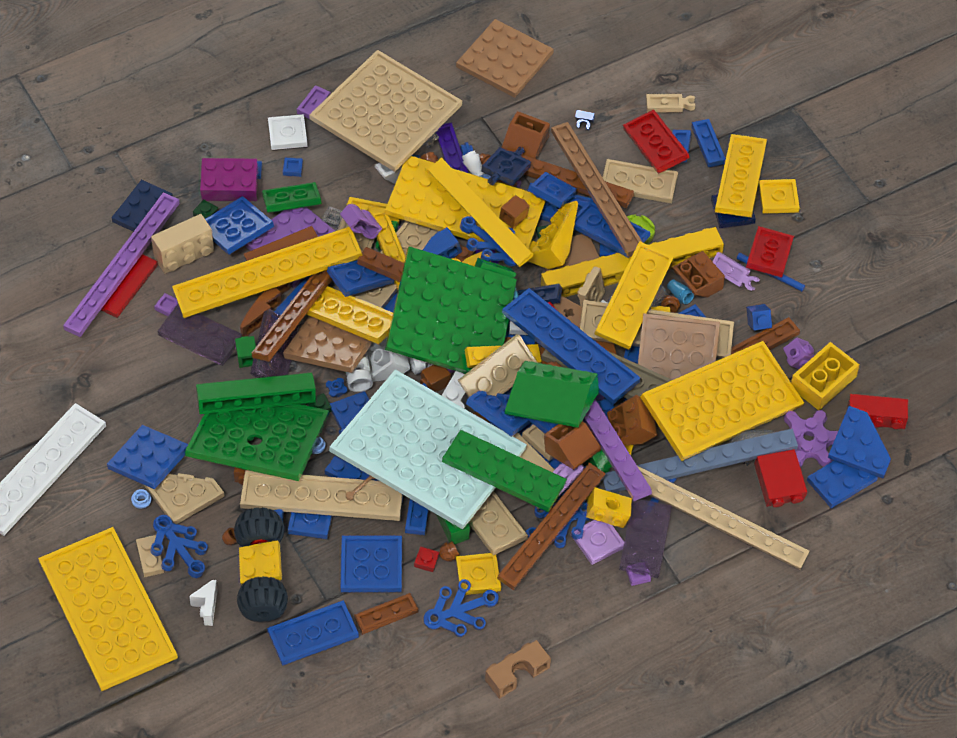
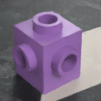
M798 337L783 348L787 356V362L793 368L800 369L815 356L814 349L809 342Z

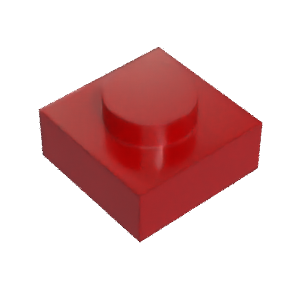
M420 547L414 567L434 572L440 556L439 552Z

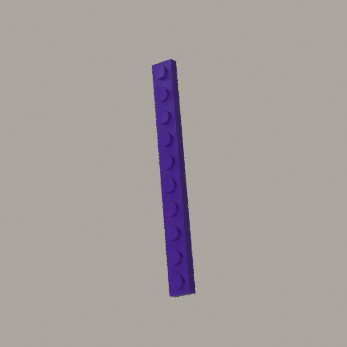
M452 122L443 124L435 132L444 161L451 168L468 173L467 167L463 164V155ZM476 249L474 252L477 254L485 249ZM491 261L493 263L499 264V261Z

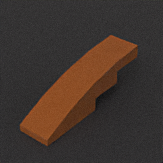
M290 282L266 290L258 297L240 325L241 337L249 336L271 319L272 310L281 304V295L291 288Z

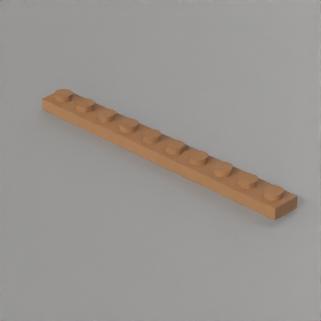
M566 122L551 127V133L626 255L631 257L639 241L642 242L569 123Z

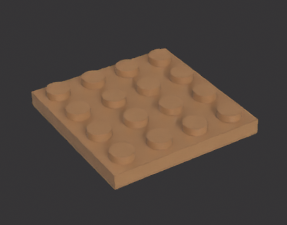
M495 19L456 62V67L515 98L552 56L554 49Z
M643 313L638 365L674 380L715 362L720 322Z
M309 316L283 354L285 359L352 373L373 342Z

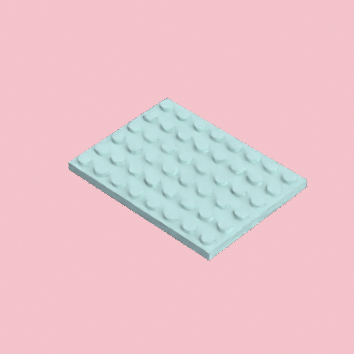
M395 369L331 444L329 451L463 529L496 487L442 462V457L460 429L519 457L526 450L527 444L513 436L511 437L501 429Z

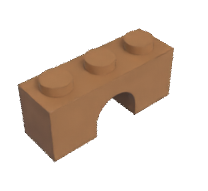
M537 640L527 643L518 652L508 654L498 664L490 665L485 673V681L500 699L516 689L517 678L513 675L516 670H526L534 678L550 668L551 658Z

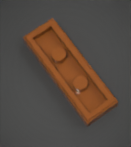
M408 593L354 615V619L363 635L418 613V607L411 594Z

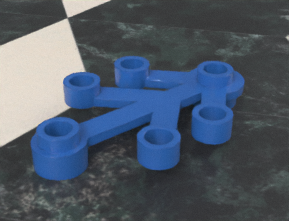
M466 216L461 220L460 229L463 232H474L485 241L478 242L475 238L468 239L466 244L468 250L485 249L481 254V259L504 261L508 266L517 265L484 230L476 225L473 217ZM491 250H497L500 253H493Z
M558 496L555 502H558L561 497ZM587 502L583 503L554 539V545L557 548H563L566 545V535L570 523L577 519V525L572 528L571 536L575 540L582 539L585 522L590 520V518L586 517L587 511H582L587 510ZM535 507L534 514L538 518H545L549 513ZM531 527L525 531L528 535V538L530 537V534H532L536 529L535 527ZM578 530L580 534L577 535L574 531Z
M160 515L155 518L153 528L157 534L155 542L151 545V554L160 556L163 551L162 541L164 535L169 540L166 557L162 560L161 564L164 571H171L173 569V558L176 550L188 566V574L192 578L201 577L205 570L204 563L200 560H194L185 549V547L194 549L198 555H204L207 552L208 545L206 542L193 541L197 534L196 528L174 524L167 515ZM174 532L184 534L185 538L177 537Z
M463 579L458 584V591L450 609L442 611L446 599H449L452 594V590L448 586H444L439 591V599L435 608L425 613L424 624L429 629L442 627L453 632L457 637H463L467 632L464 624L455 625L445 620L454 617L472 625L476 630H482L486 624L483 617L475 618L464 612L483 605L488 608L494 607L498 602V594L493 590H487L482 597L461 604L465 593L471 587L470 582ZM466 583L468 588L462 589L461 584ZM447 590L449 592V595L444 596L442 594V591ZM487 595H493L494 600L489 601ZM434 615L438 620L433 622L430 617ZM476 621H482L483 626H477ZM458 627L463 628V629H464V633H462V634L458 633V632H457V628H458Z

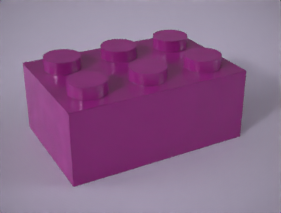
M202 158L200 186L202 200L235 201L243 196L248 201H257V159Z

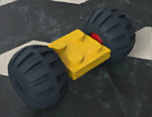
M263 507L251 508L239 515L234 527L236 541L241 546L239 547L240 583L242 586L238 591L237 604L239 611L248 620L268 622L279 618L284 613L288 603L286 589L279 581L282 580L280 543L284 536V524L278 513L272 509Z

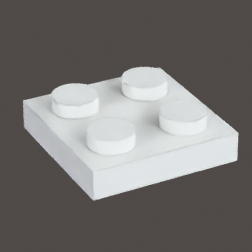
M304 114L268 118L271 150L307 147Z

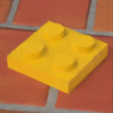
M795 179L759 180L762 213L799 212L800 207Z
M491 553L456 556L459 582L466 579L471 584L469 591L465 595L481 594L487 590L501 591V582L497 579L499 569L496 555L493 556ZM462 583L461 588L467 589L468 585L466 583Z

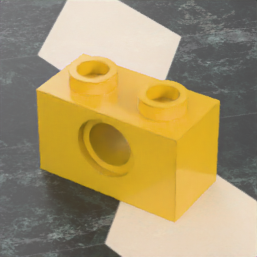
M594 487L587 500L586 517L624 528L631 517L632 498Z

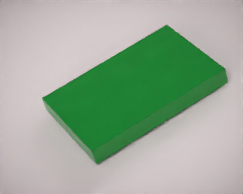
M316 182L262 191L267 213L322 204Z

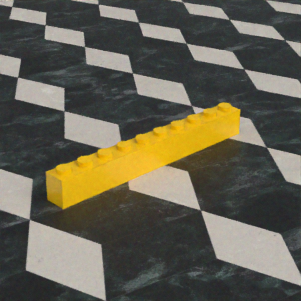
M713 227L695 233H687L680 237L669 238L665 241L653 242L649 246L674 256L669 269H672L673 266L701 251H704L709 258H713L717 252L723 253L724 243L717 228ZM617 252L594 260L583 261L579 264L549 270L541 273V286L560 284L562 287L561 296L563 297L578 294L579 288L583 287L586 276L593 267L601 268L604 287L620 282L631 257L628 258Z

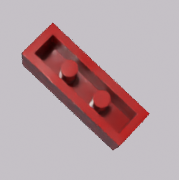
M850 394L847 409L851 406L867 412L875 427L905 429L908 420V399Z

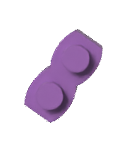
M348 204L340 213L353 232L362 233L368 239H374L382 230V227L369 211L360 210L355 204Z

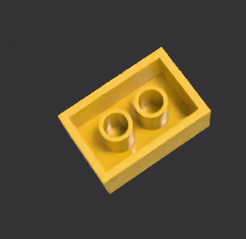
M830 342L793 374L791 383L804 400L817 410H821L857 377L860 364Z

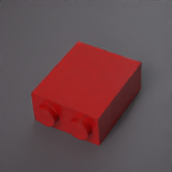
M795 449L757 456L754 465L766 507H780L784 503L789 502L796 504L805 499L807 489Z

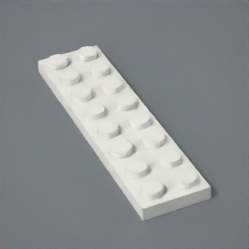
M75 403L0 482V534L5 536L106 427L105 421Z

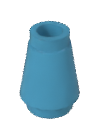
M672 279L667 285V288L678 298L680 303L688 304L692 301L694 294L686 285L675 279Z

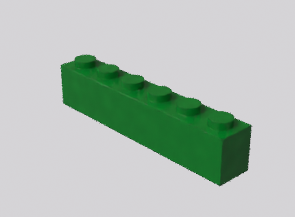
M312 373L196 384L199 414L316 402V388Z

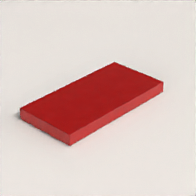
M654 109L623 125L625 132L658 174L690 158L689 153Z
M142 254L102 307L101 311L118 318L158 266V261Z

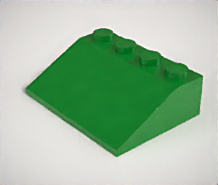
M524 361L517 372L505 408V414L578 428L599 393L598 374L533 361Z

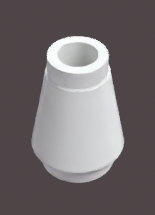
M475 150L462 156L463 164L471 174L479 177L485 174L481 172V160Z

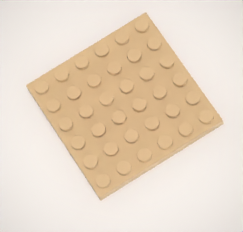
M377 50L309 116L313 122L395 172L462 106V100Z

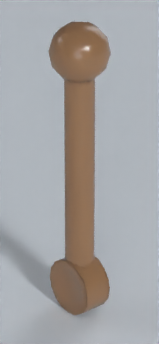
M369 475V477L365 479L359 486H357L352 492L349 491L346 493V499L352 500L354 498L355 493H357L371 479L375 478Z

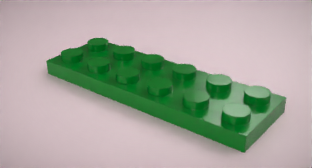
M461 429L442 457L443 463L547 512L552 508L567 481L566 478Z

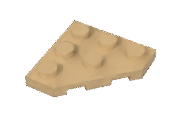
M168 474L156 489L144 485L165 515L169 516L174 524L182 522L225 497L224 491L214 478L206 477L205 479L194 478V475Z

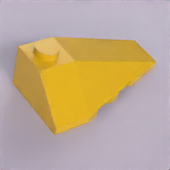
M577 201L566 203L559 208L550 219L551 224L539 232L541 237L536 242L532 241L529 246V250L534 256L528 262L546 269L559 268L565 264L570 252L578 208Z

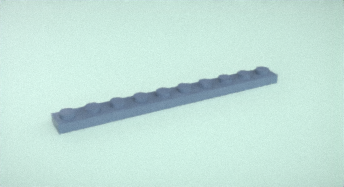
M792 428L712 447L683 461L678 456L637 466L665 480L753 460L761 455L798 449V444ZM615 471L606 473L603 479L606 491L615 493L626 490Z

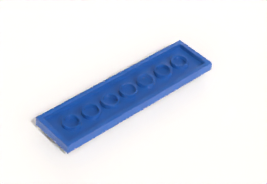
M530 288L502 309V313L568 368L597 373L599 393L612 404L616 403L640 382V377Z

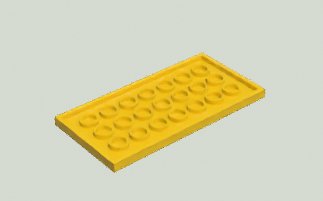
M411 156L402 166L386 206L385 215L438 231L448 227L454 236L464 239L475 238L478 242H485L474 232L465 233L460 229L461 220L470 215L428 171L434 163ZM453 169L498 217L500 216L501 207L515 195L524 199L530 205L528 216L513 229L515 235L529 249L546 200L536 197L529 191L499 182L491 185L486 178ZM476 222V225H477L478 227H480L482 230H484V229Z
M764 341L646 391L640 396L681 461L776 419L789 411L800 408L804 404V401Z
M114 527L38 558L101 692L178 658Z

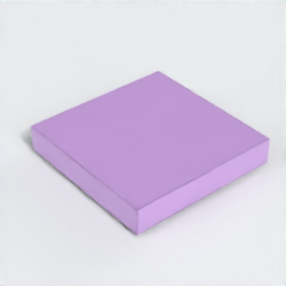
M596 520L584 525L582 539H574L591 565L626 548L625 542L613 525ZM578 530L574 531L575 534H580Z

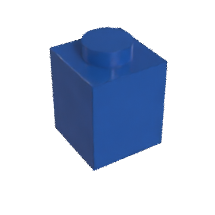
M765 304L746 307L748 325L753 330L772 328L770 308Z

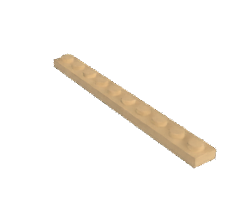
M637 466L652 489L650 496L801 570L809 550Z

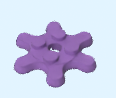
M818 410L813 414L812 418L804 420L794 411L787 412L784 415V421L788 424L789 429L793 428L798 444V449H795L800 467L807 458L816 459L823 467L831 463L833 460L828 458L827 448L833 445L838 431H829L824 427V423L827 421L826 413ZM804 435L813 436V440L808 441L803 437Z

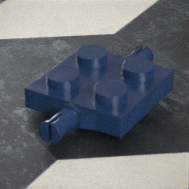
M520 146L515 152L499 147L481 168V172L491 176L488 179V183L494 185L498 180H501L513 186L531 166V161L521 156L525 152L524 148Z

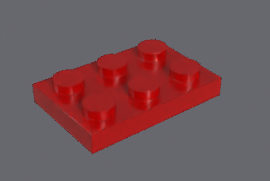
M758 226L746 268L782 277L794 236Z

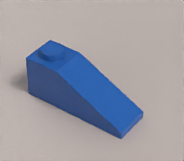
M448 227L432 236L423 248V251L449 259L462 252L458 240Z

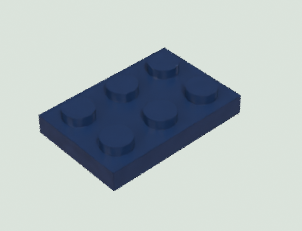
M141 179L112 216V222L134 232L163 192L170 196H173V194Z

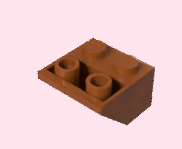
M517 111L509 124L502 148L515 152L521 146L525 150L522 155L537 159L549 138L550 123Z
M704 251L672 267L673 271L694 295L710 297L723 289L725 275Z
M638 395L633 396L607 412L609 422L624 445L643 444L657 436L655 420Z
M583 421L578 428L558 424L544 434L545 452L573 470L601 450V446Z

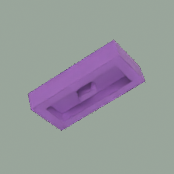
M315 85L297 108V114H304V117L310 119L309 115L331 95V92Z

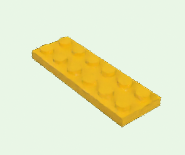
M731 134L715 212L752 217L767 139Z
M639 241L594 334L630 350L642 325L643 313L647 314L674 256Z
M327 286L306 314L376 344H380L388 336L393 312L351 295L345 297L341 291Z

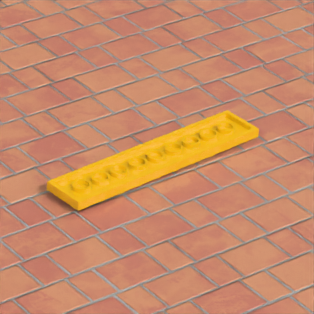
M346 227L174 285L172 288L183 318L325 271L330 266L357 260L359 256L363 255L350 227Z

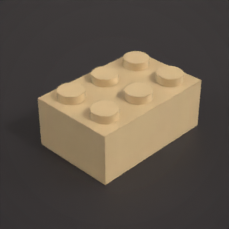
M202 214L151 236L154 259L158 261V265L164 274L175 271L183 265L190 264L194 260L214 252L212 229Z

